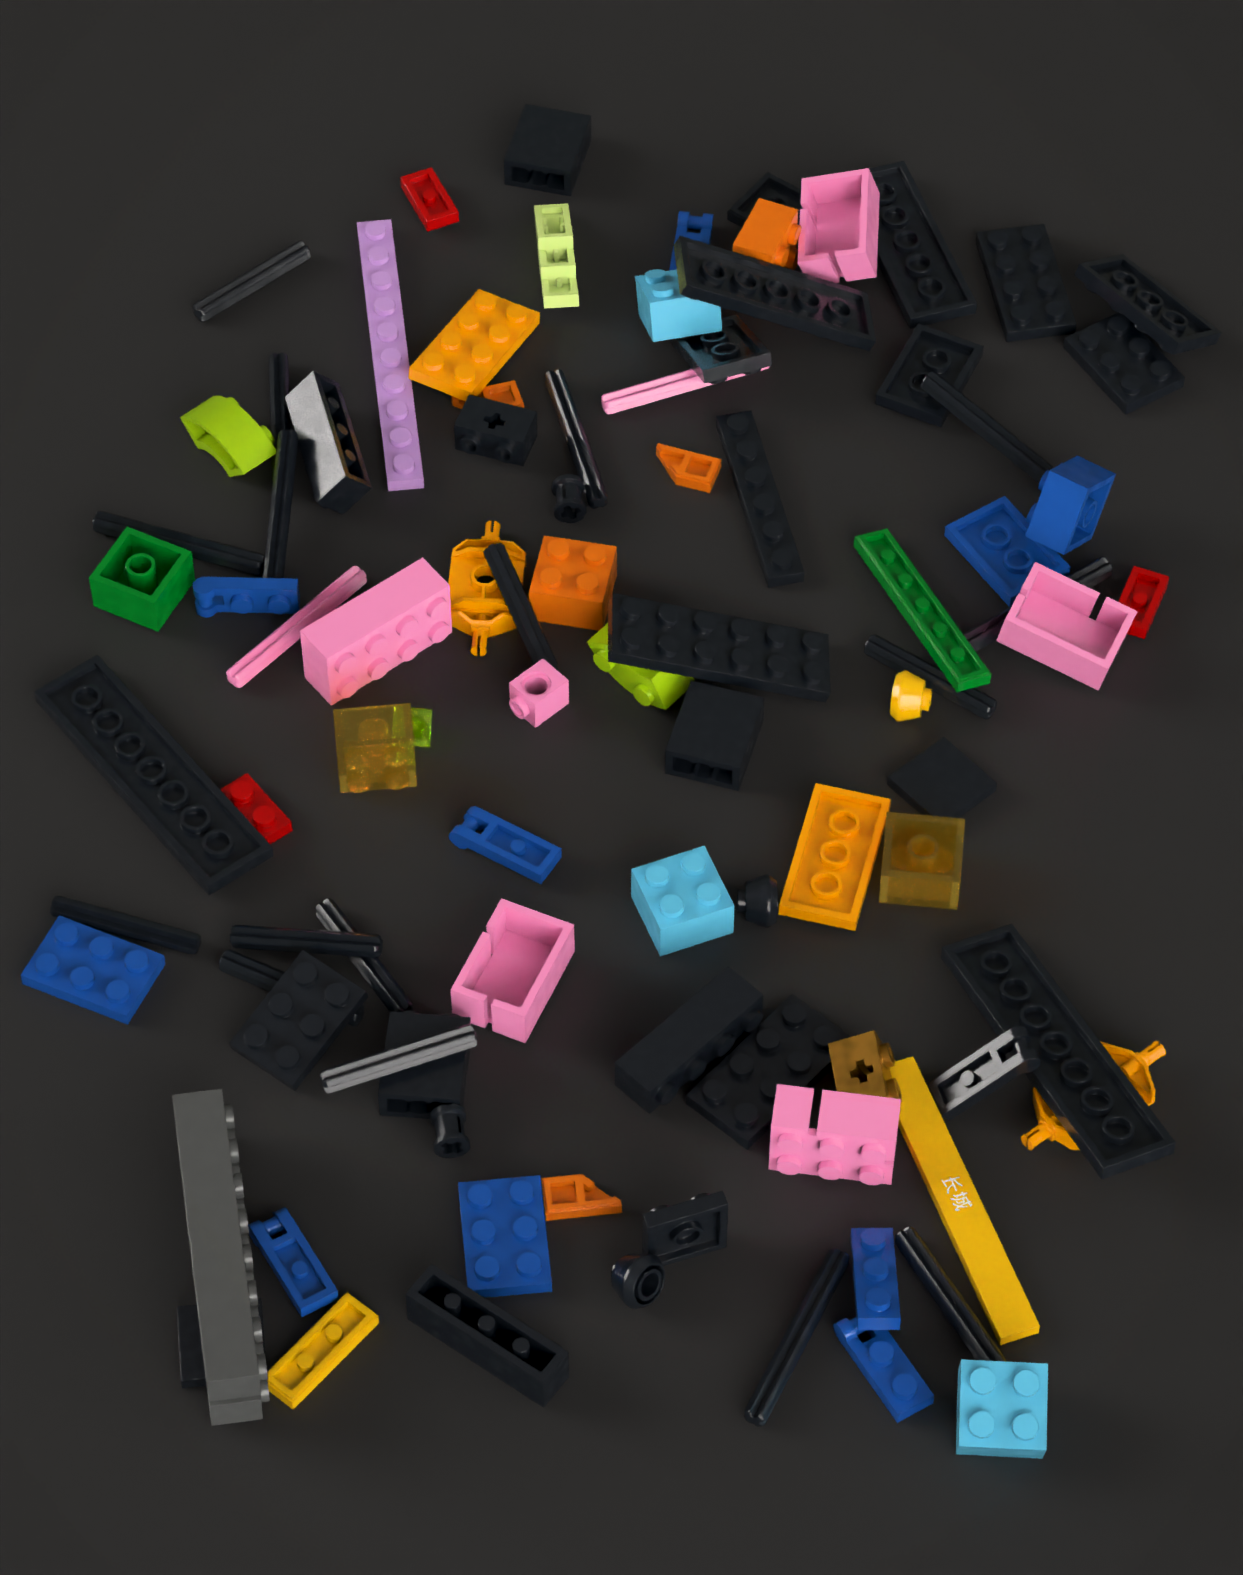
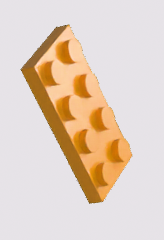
M478 289L409 367V379L463 401H466L468 395L478 396L540 324V312Z
M815 783L779 903V915L856 931L890 811L891 799Z

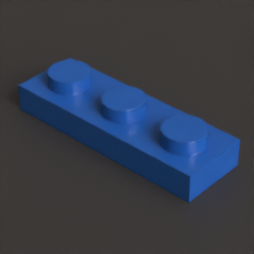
M851 1228L857 1330H900L901 1315L893 1228Z

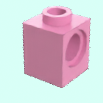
M541 659L509 682L510 708L518 718L526 719L536 728L569 704V680L545 659Z

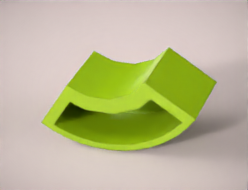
M212 396L180 417L197 448L205 450L214 456L223 466L229 477L244 475L276 454V448L273 445L274 437L270 430L264 425L259 426L232 397Z
M608 623L587 641L594 653L593 660L602 671L608 672L620 685L633 694L635 699L643 706L652 705L667 710L688 690L690 682L694 681L693 677L608 662Z

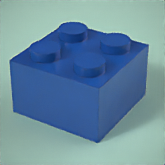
M1078 455L1064 463H1060V465L1051 470H1047L1039 482L1038 489L1041 491L1039 500L1031 507L1026 518V523L1029 524L1025 537L1063 555L1091 540L1116 473Z

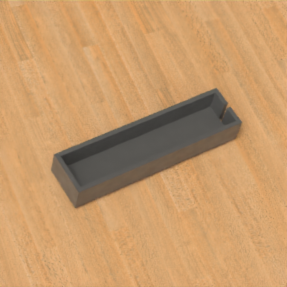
M222 1089L174 1094L172 1098L211 1426L263 1419L262 1402L270 1401L267 1381L268 1373L263 1350L261 1319L258 1312L256 1281L253 1274L251 1244H249L248 1220L244 1205L238 1144L235 1137L232 1104L224 1105Z

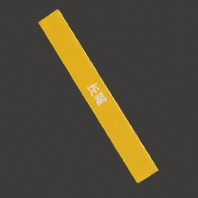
M914 1057L895 1061V1066L890 1067L892 1079L896 1078L902 1094L899 1129L999 1345L1038 1334L1040 1329L1039 1322Z

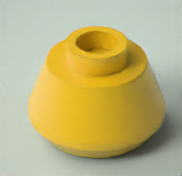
M907 670L896 674L892 688L890 715L897 722L920 718L922 711H929L932 689L926 688V681Z

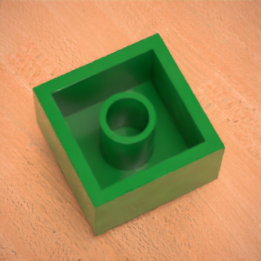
M126 527L89 577L93 606L158 632L195 581L192 551Z

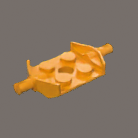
M488 521L485 524V535L481 539H465L452 549L448 580L450 585L452 627L473 636L470 652L474 656L478 655V646L480 648V656H484L487 653V638L517 628L486 561L484 550L493 543H502L506 548L522 586L526 567V552L514 541L500 540L501 524L497 521H494L493 532L492 521ZM481 576H491L494 578L490 583H480L477 581Z
M1155 1040L1141 1052L1134 1053L1132 1050L1101 1042L1147 1105H1152L1155 1102V1087L1149 1072V1065L1166 1055L1164 1046L1162 1044L1159 1045V1041ZM1033 1087V1105L1038 1125L1021 1136L1023 1145L1025 1147L1028 1146V1150L1032 1151L1048 1138L1051 1142L1056 1140L1072 1151L1080 1150L1039 1092Z

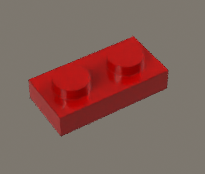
M432 167L400 177L401 188L427 232L459 222V211Z
M1133 566L1118 601L1138 611L1127 634L1142 639L1146 638L1167 589L1169 576Z
M248 773L220 789L269 844L274 843L293 831L292 821Z

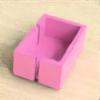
M869 168L802 178L800 204L803 209H800L799 221L802 229L798 241L797 261L802 273L834 283H839L840 277H844L846 282L877 277L880 193Z
M1035 562L1004 620L996 641L1099 690L1138 611L1106 597L1097 619L1089 618L1100 593Z
M501 898L486 925L487 933L482 932L451 988L452 1014L470 1017L471 1024L486 1028L489 1022L492 1024L493 1032L526 1043L575 952L574 924Z
M777 1084L771 1122L768 1170H776L786 1175L798 1173L816 1175L827 1180H837L839 1178L856 1180L867 1185L892 1184L901 1099L822 1089L817 1129L809 1128L814 1088Z

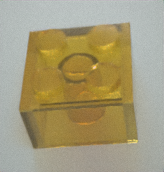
M411 703L333 709L340 793H362L381 789L399 790L405 787L417 786Z
M887 812L879 903L957 910L961 883L965 819Z

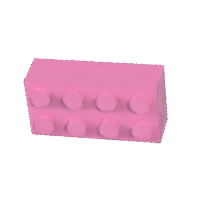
M422 557L301 629L300 637L305 679L332 706L343 698L351 697L358 689L371 681L382 678L388 671L404 661L412 660L419 652L432 644L443 641L452 633L450 585Z

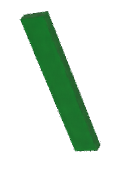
M888 528L855 536L854 548L954 690L960 692L990 684L991 672Z

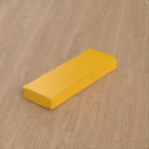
M346 1292L267 1371L269 1392L294 1410L379 1324V1316Z

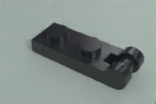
M1016 1026L1007 1030L928 1083L942 1117L949 1121L1020 1074L1032 1072L1040 1066L1041 1061L1036 1050L1031 1049L1029 1046L1031 1038L1026 1027ZM1014 1050L1015 1055L1007 1060L1005 1055Z

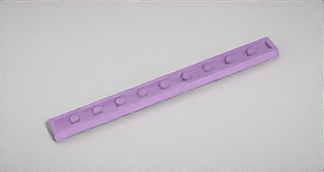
M391 219L357 222L388 491L424 488V477L412 381L409 379L410 365Z

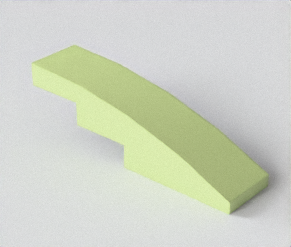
M568 203L534 205L544 309L579 307Z

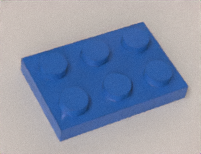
M1006 496L945 526L944 536L1009 607L1013 605L1018 593H1020L1035 562L1064 576L1070 574V565L1056 551L1025 537L1029 524L1026 523V518Z
M59 915L21 973L22 984L128 1025L166 963L164 955Z
M541 1176L458 1182L467 1287L486 1298L552 1292Z

